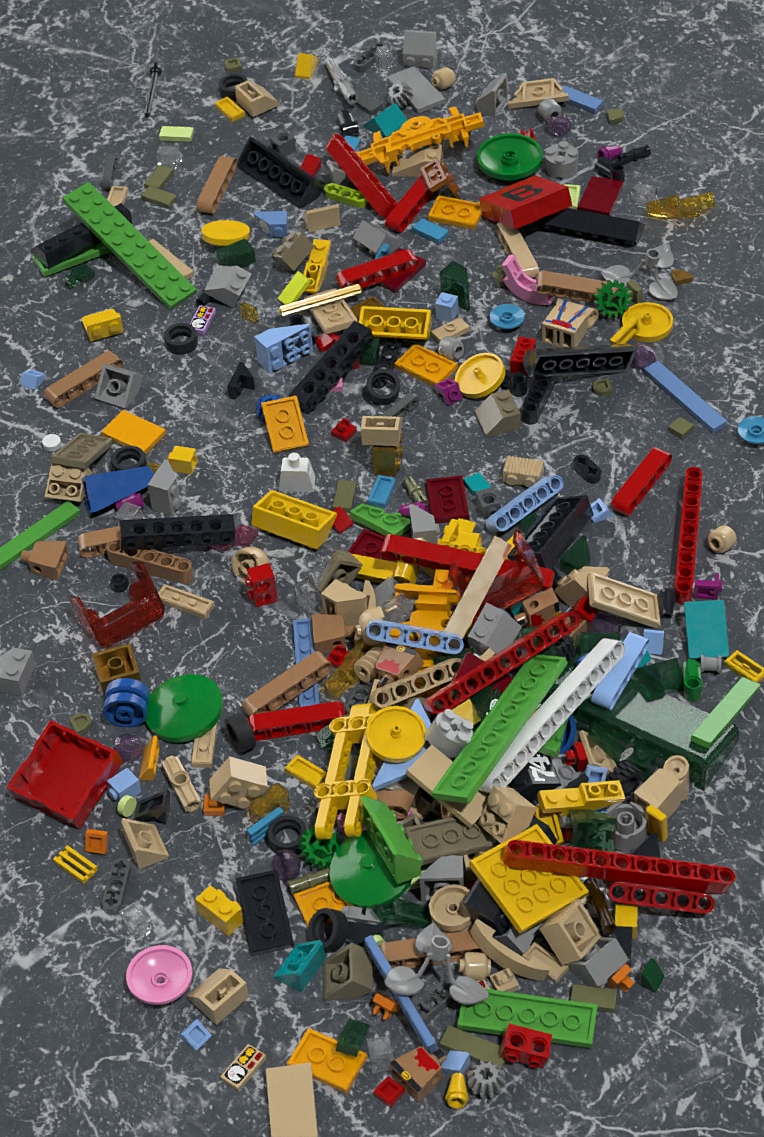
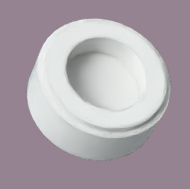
M50 434L42 440L46 451H56L61 447V440L58 435Z

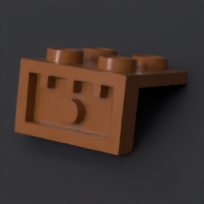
M436 158L420 168L432 193L447 184L456 198H461L458 193L460 188L456 182L454 183L456 179L451 172H447L449 170L444 162L441 163Z

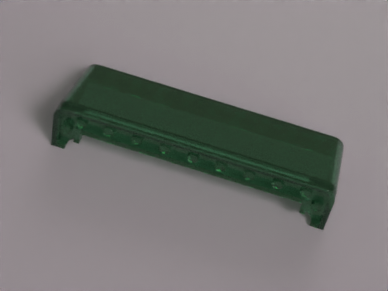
M575 654L571 660L567 659V666L545 696H551L576 668V661L579 658L578 654ZM631 678L612 710L591 703L594 688L572 713L574 719L665 761L675 755L684 757L689 764V778L691 776L694 777L697 781L695 787L702 791L706 790L738 742L740 734L737 726L731 722L709 749L690 741L692 733L706 719L709 713Z

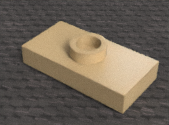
M459 317L431 331V336L438 342L446 336L457 338L469 332L470 326Z

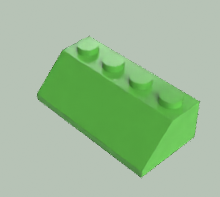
M366 796L360 797L364 827L396 883L400 884L421 876L422 858L419 853L416 854L414 852L411 839L405 837V830L401 824L398 825L394 811H390L384 802Z

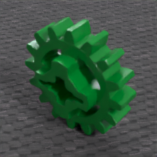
M614 279L612 283L611 280H607V284L601 283V289L596 288L598 294H593V296L597 300L593 301V303L598 304L595 309L601 310V315L604 316L606 314L608 318H611L613 315V317L617 318L618 313L624 315L623 309H629L626 305L631 304L628 298L632 295L627 293L629 288L624 287L625 284L623 282L619 283L618 280ZM616 287V288H618L619 290L613 291V290H611L610 288ZM612 306L614 310H607L606 308Z
M314 825L310 830L306 829L299 839L301 843L298 849L303 850L300 857L305 856L307 858L305 863L311 862V868L313 869L317 865L319 870H323L324 867L330 870L331 860L343 840L336 838L337 832L332 834L331 839L318 840Z

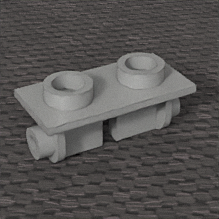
M350 905L342 907V913L351 922L383 925L386 914L382 913V910L367 908L366 914L361 915L362 907Z

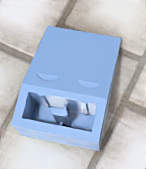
M310 324L268 329L255 336L258 363L270 374L312 352Z

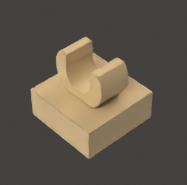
M509 968L490 975V982L495 990L514 992L519 989V983Z

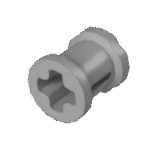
M701 655V673H704V671H717V673L721 674V656L705 657Z

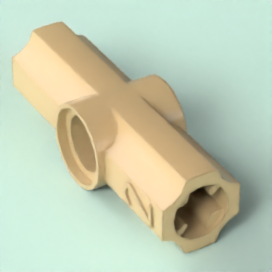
M173 755L167 757L162 762V767L173 787L174 794L178 796L185 812L189 811L192 813L198 810L202 803L190 781L189 774L183 768L178 757Z

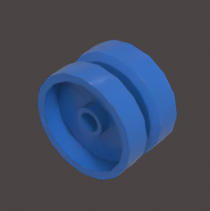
M120 678L110 682L106 688L103 705L105 719L120 727L141 725L147 717V705L150 697L149 689L142 682L130 678Z

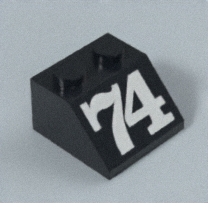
M537 752L514 777L511 785L516 792L529 802L538 799L537 794L539 791L554 790L561 786V782L550 756Z

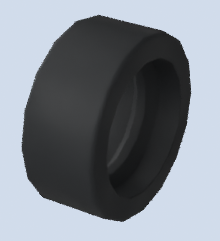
M236 73L222 77L219 81L221 97H229L232 101H237L235 89H229L228 87L237 86L248 81V79L244 75Z
M186 323L171 325L164 333L165 347L169 352L176 355L191 353L198 345L196 329ZM178 336L190 337L188 340L184 342L172 341L175 337Z
M378 369L368 376L366 393L371 401L380 405H388L397 399L400 392V379L394 372L387 369ZM378 379H386L393 383L394 389L388 395H381L373 390V383Z
M123 446L117 449L111 457L113 471L147 466L145 453L137 446ZM133 458L139 460L133 466L125 467L119 465V463L126 459Z
M241 712L225 718L228 734L240 753L256 747L254 733Z
M292 815L281 816L271 822L267 832L269 846L272 851L284 857L294 856L302 852L303 850L298 849V846L301 843L299 839L307 829L305 823L300 818ZM284 829H294L300 833V837L291 843H282L275 838L276 834Z
M322 908L316 911L308 927L310 941L320 940L323 943L324 950L335 951L342 947L349 932L346 915L339 910ZM331 917L333 931L330 939L326 942L324 927L327 920Z

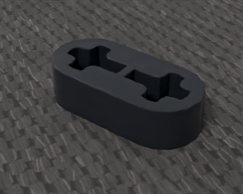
M577 455L574 457L573 469L586 482L595 484L601 480V469L588 456Z

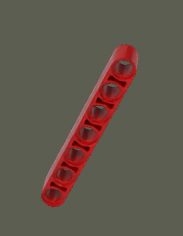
M333 134L325 149L376 212L382 217L387 218L397 205L396 200L341 135Z

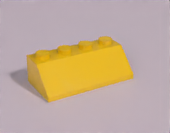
M361 306L359 323L370 328L373 337L427 340L431 333L432 317L431 310Z
M270 490L253 506L252 526L304 544L310 548L318 549L327 540L337 513Z

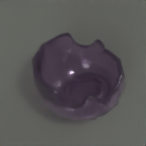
M550 116L548 119V129L552 134L565 135L572 128V120L567 117L553 118Z
M637 345L638 350L630 366L633 369L640 367L644 370L645 367L655 363L656 353L654 349L647 345Z
M598 612L595 614L592 622H590V628L598 639H612L621 632L622 624L616 622L615 615Z
M122 734L114 740L111 749L116 750L123 761L132 763L140 758L143 752L142 741L135 735Z
M279 850L274 856L273 869H277L279 880L285 883L299 875L301 869L300 859L291 850Z

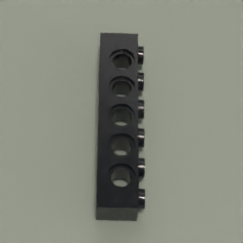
M354 321L290 392L289 397L297 395L301 411L309 414L315 409L321 399L339 382L344 373L349 371L352 364L361 357L367 347L371 346L374 341L371 329Z
M233 514L119 520L121 550L235 544Z

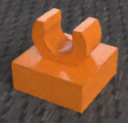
M205 794L204 816H225L226 804L211 800V795Z
M88 829L85 832V852L106 854L108 851V832Z
M625 964L605 985L609 989H614L618 985L621 991L626 993L635 984L627 976L632 969Z
M376 993L373 999L378 1004L374 1007L373 1013L378 1015L380 1010L384 1009L385 1014L382 1018L384 1020H389L392 1012L398 1013L401 1008L398 1002L384 994Z

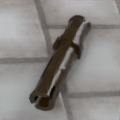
M587 878L583 884L589 891L588 901L594 908L603 932L611 934L617 927L606 905L605 894L600 890L596 878Z

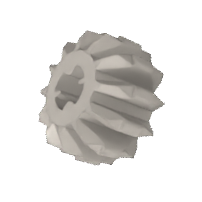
M397 81L395 85L392 84V87L388 88L389 92L386 93L388 103L390 105L396 103L401 109L404 105L407 106V103L412 101L411 97L414 96L412 88L404 81Z
M481 1059L480 1065L473 1064L472 1070L467 1074L469 1079L468 1087L472 1089L474 1095L480 1093L482 1099L485 1095H489L492 1099L494 1097L493 1093L500 1095L502 1092L501 1088H504L506 1085L504 1070H501L499 1063L493 1065L491 1059L488 1063H484Z

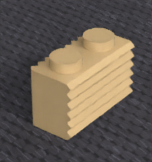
M507 456L503 469V483L525 485L530 488L542 479L544 461Z

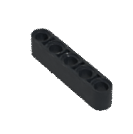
M559 376L535 378L522 405V420L525 424L533 425L538 422Z

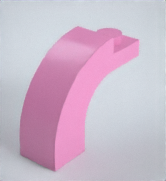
M515 254L509 255L501 265L506 274L503 281L516 296L536 305H550L553 302L555 296L543 295L537 292L536 280L525 274Z

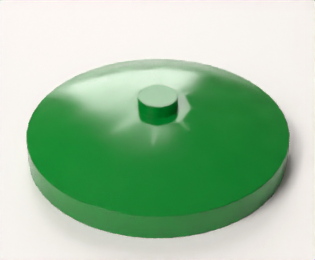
M516 133L493 136L484 141L477 151L479 168L485 174L501 180H517L528 177L540 168L543 161V151L539 143L528 136Z
M196 674L176 676L160 684L151 693L145 721L150 731L161 740L168 742L194 740L210 731L219 721L224 708L223 696L217 684L205 676Z
M366 830L362 831L359 837L346 839L336 850L330 864V880L337 895L346 904L362 907L364 910L367 908L379 909L395 902L405 893L412 881L410 879L400 884L396 883Z

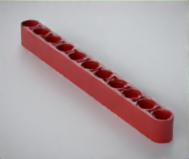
M511 840L502 854V862L510 868L714 894H725L736 878L734 871L724 866L523 840Z

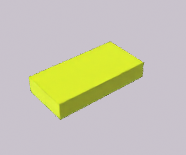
M297 271L278 299L285 305L297 302L312 281Z

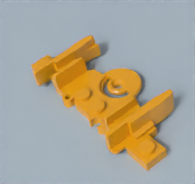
M456 107L448 108L451 117L444 119L439 117L430 119L425 116L414 117L407 120L400 130L393 132L391 136L384 139L380 131L373 133L374 142L370 144L371 148L357 152V154L366 165L379 161L382 166L386 167L387 173H390V163L396 161L397 165H399L397 155H403V151L406 149H410V152L426 145L439 144L442 142V138H448L451 148H453V142L459 141L458 136L460 140H464L466 148L469 147L468 132L484 127V121L481 112L465 117L464 113L459 114Z
M436 570L433 586L411 583L395 584L394 589L397 601L413 599L417 608L416 611L411 613L409 622H401V624L444 631L445 628L442 626L450 619V604L457 605L461 597L457 590H454L455 570ZM393 628L389 634L391 637L396 638L401 632L399 629ZM415 632V633L418 635V640H419V639H420V634H419L418 632ZM411 633L409 635L410 640L415 641L414 636ZM436 635L429 638V642L433 645L440 642L439 637ZM400 645L406 648H411V646ZM417 647L413 649L419 652L424 662L417 672L445 661L442 656L443 652ZM438 669L433 672V678L436 681L439 676ZM420 677L414 681L416 688H420L423 685V680ZM441 684L414 695V697L427 699L444 688V686Z

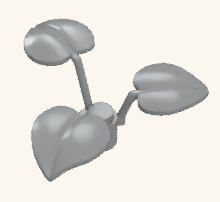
M669 244L647 250L645 259L641 260V263L632 274H630L628 268L622 265L610 266L601 271V275L606 282L611 280L613 283L615 279L619 283L623 282L625 284L624 287H627V282L631 280L630 278H633L643 264H645L646 268L654 269L656 282H652L649 285L650 294L660 300H673L677 297V288L670 279H658V268H669L674 262Z
M435 923L422 930L415 941L416 949L420 953L427 955L420 971L415 974L411 968L398 966L388 972L384 982L389 989L398 994H416L424 986L423 981L419 977L422 976L430 959L436 963L446 960L449 981L452 984L449 994L455 1001L461 1004H475L489 997L485 988L470 977L459 976L456 981L454 980L450 963L451 955L448 954L452 949V943Z

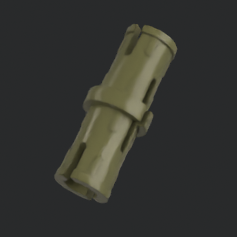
M408 476L410 482L405 477L403 484L409 491L410 498L414 499L415 502L422 501L429 505V501L423 494L422 487L417 485L413 476Z
M325 868L311 874L308 872L305 873V876L287 881L290 893L294 894L331 881L330 870Z

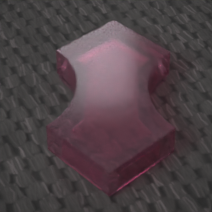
M240 524L235 528V544L207 545V548L224 553L234 546L249 547L258 536V530Z

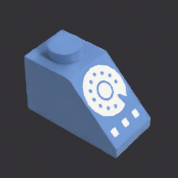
M287 211L254 212L255 227L270 237H285L288 235Z

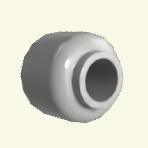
M550 98L543 100L538 107L539 115L549 123L558 120L562 112L557 102Z
M446 336L438 344V354L449 360L456 361L464 353L463 343L459 339Z

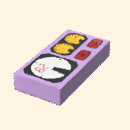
M199 305L190 322V325L196 329L197 334L205 335L216 314V308Z

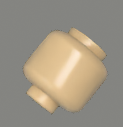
M447 67L434 71L432 75V84L438 90L452 87L456 80L455 73Z
M722 525L710 532L708 543L715 552L724 553L736 544L737 538L733 529Z
M466 952L463 959H459L458 972H462V976L470 977L475 981H482L486 976H490L491 960L487 959L486 954Z

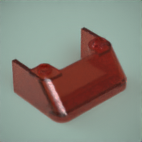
M519 528L515 529L512 541L517 549L515 560L519 566L494 579L474 616L475 618L479 617L486 603L506 610L539 593L543 588L544 580L535 553ZM451 563L448 578L461 597L474 574L464 577L456 563Z
M143 562L130 563L138 578V581L134 582L129 588V595L132 601L102 618L99 617L95 610L86 609L80 597L72 595L68 597L80 624L98 645L109 647L164 615L165 606Z

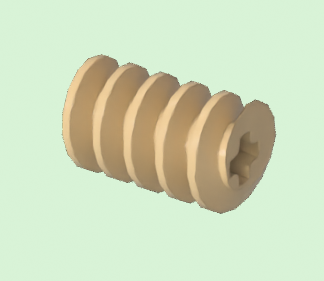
M381 643L371 648L370 651L355 662L354 672L360 680L369 683L370 679L373 680L379 675L375 666L386 643Z

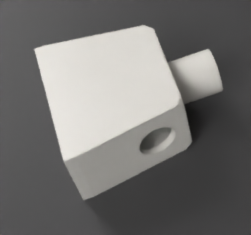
M291 453L288 458H283L279 491L314 492L315 474L308 458H300L298 453Z

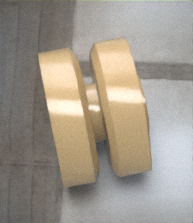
M447 885L438 889L431 897L429 909L432 923H435L444 934L471 930L474 921L463 905L470 892L464 886Z

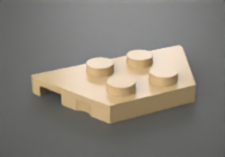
M555 78L523 82L514 93V99L508 101V108L532 107L540 105L543 100L549 98L556 102L569 101V95L563 91V87L558 84Z

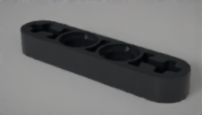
M389 337L372 372L383 366L388 367L387 370L393 371L394 363L398 360L403 348L401 338ZM386 355H393V357H391V358H387V357H385V356H386ZM376 380L373 383V388L380 389L385 387L388 380Z

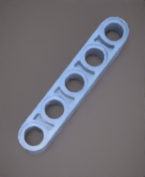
M552 475L536 482L487 519L486 527L488 531L496 533L509 529L563 488L562 478L558 475Z
M378 619L370 620L366 626V634L373 640L450 654L460 653L463 649L462 637L456 633ZM372 625H378L381 631L378 634H372L369 628ZM393 628H397L401 632L396 638L391 637L389 634ZM412 632H418L420 639L412 641L409 635ZM433 635L440 638V642L436 645L429 642V638ZM457 639L460 641V645L457 648H451L449 641Z
M629 632L624 640L626 647L624 656L597 685L593 692L591 703L608 710L613 709L647 651L649 645L648 638Z

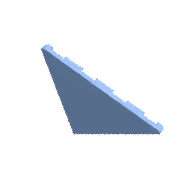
M416 699L411 710L422 718L427 731L431 722L419 699ZM426 741L419 755L409 761L402 763L384 761L372 784L373 789L377 791L408 778L409 776L405 774L406 771L430 747L429 741Z

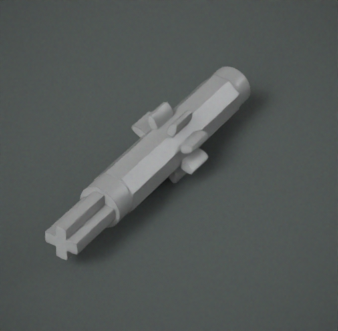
M332 58L330 60L326 59V66L334 80V89L336 92L339 91L349 104H355L358 101V96L351 83L353 80L343 73Z

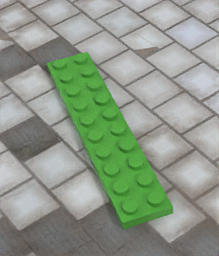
M90 182L62 197V202L169 310H172L197 293V289Z
M536 654L526 660L472 735L471 741L464 746L431 792L434 799L465 804L471 802L567 666L566 657Z

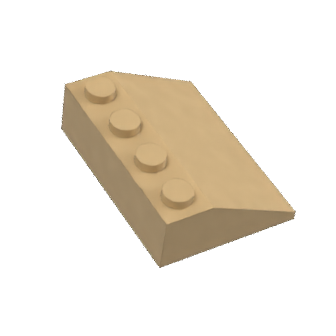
M442 138V142L439 144L426 145L410 152V149H406L403 151V155L398 154L399 165L394 161L392 176L420 177L423 175L420 168L436 158L442 163L445 139Z

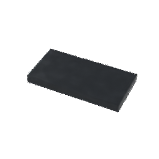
M277 869L235 878L251 955L257 956L294 948Z

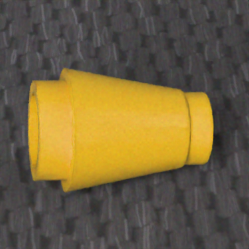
M454 1073L451 1075L446 1101L450 1107L460 1109L466 1105L469 1098L464 1075Z

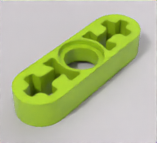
M329 183L324 187L325 197L357 208H364L368 205L367 199L358 190L335 183Z

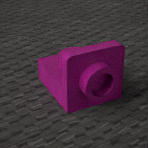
M448 378L434 384L435 391L443 395L446 405L462 399L458 382Z
M715 573L714 581L695 580L694 598L717 600L718 592H722V580H719V573Z

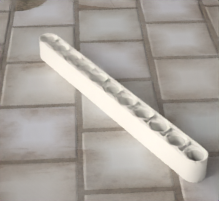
M604 638L593 648L526 722L479 789L480 791L490 793L493 786L506 787L620 661L625 654L626 647L624 642Z

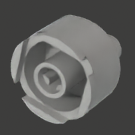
M561 141L559 144L546 148V174L553 179L562 177V180L574 177L578 170L577 149L569 145L567 141Z
M445 709L444 712L437 715L425 732L424 738L425 741H429L430 746L436 747L449 759L451 757L456 759L464 746L471 741L473 724L469 720L455 714L452 710Z
M617 802L607 809L604 824H613V831L604 830L607 831L606 841L609 842L612 839V847L622 853H628L638 848L646 839L647 819L644 809L633 802H629V804Z

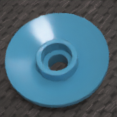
M514 304L499 305L490 313L491 323L501 329L516 328L525 319L524 311Z
M751 416L743 419L738 425L739 436L744 441L752 444L764 443V417Z

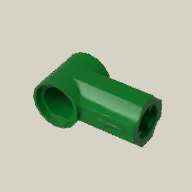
M688 659V661L683 663V696L691 702L699 700L702 693L700 663L695 659Z

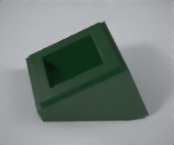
M653 958L649 959L641 973V987L657 992L665 975Z

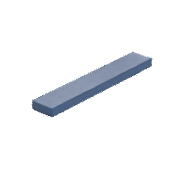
M659 361L644 368V373L712 433L727 426L725 418Z
M312 618L293 620L296 664L315 652ZM318 682L299 694V707L320 704Z
M370 935L365 938L366 949L384 980H386L387 974L392 968L375 939ZM391 990L424 1048L429 1054H432L437 1050L436 1042L408 995L398 994Z

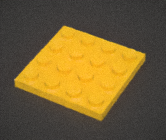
M538 824L472 859L468 864L520 934L556 914L574 901L587 896L589 892L577 876L510 868L502 862V854L511 840L552 844Z

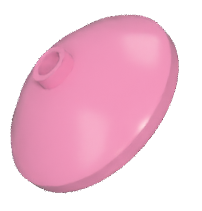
M158 945L141 951L132 959L127 969L126 980L130 992L138 1000L148 1004L160 1005L172 1002L182 996L190 986L193 972L189 958L181 950L172 946Z

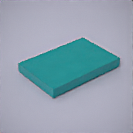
M724 600L684 602L689 659L701 660V655L705 657H718L719 655L721 659H727L729 657Z

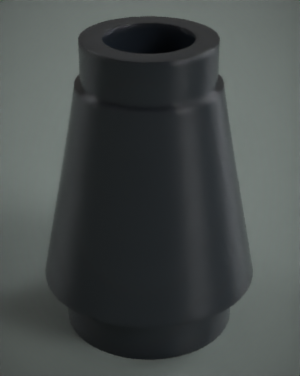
M664 588L659 591L657 598L661 617L669 619L673 617L677 595L673 589Z

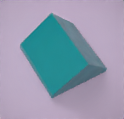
M394 103L363 124V127L373 133L380 131L382 138L391 136L393 132L400 130L407 119L398 105Z
M318 940L296 944L273 977L277 981L302 993L325 960L323 943Z

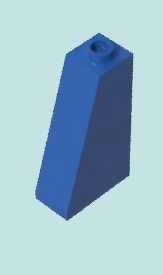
M150 466L84 476L81 480L88 515L94 514L148 487V483L154 476L153 470H150Z

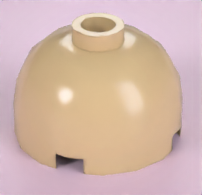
M252 546L235 552V556L232 557L233 572L236 577L239 576L243 579L240 582L245 585V578L248 577V568L269 563L266 554L261 549Z
M380 606L365 610L359 617L358 625H355L357 637L361 636L363 642L372 647L386 643L370 639L366 634V626L370 620H383V617H385ZM372 625L369 630L372 634H378L381 628L378 625Z

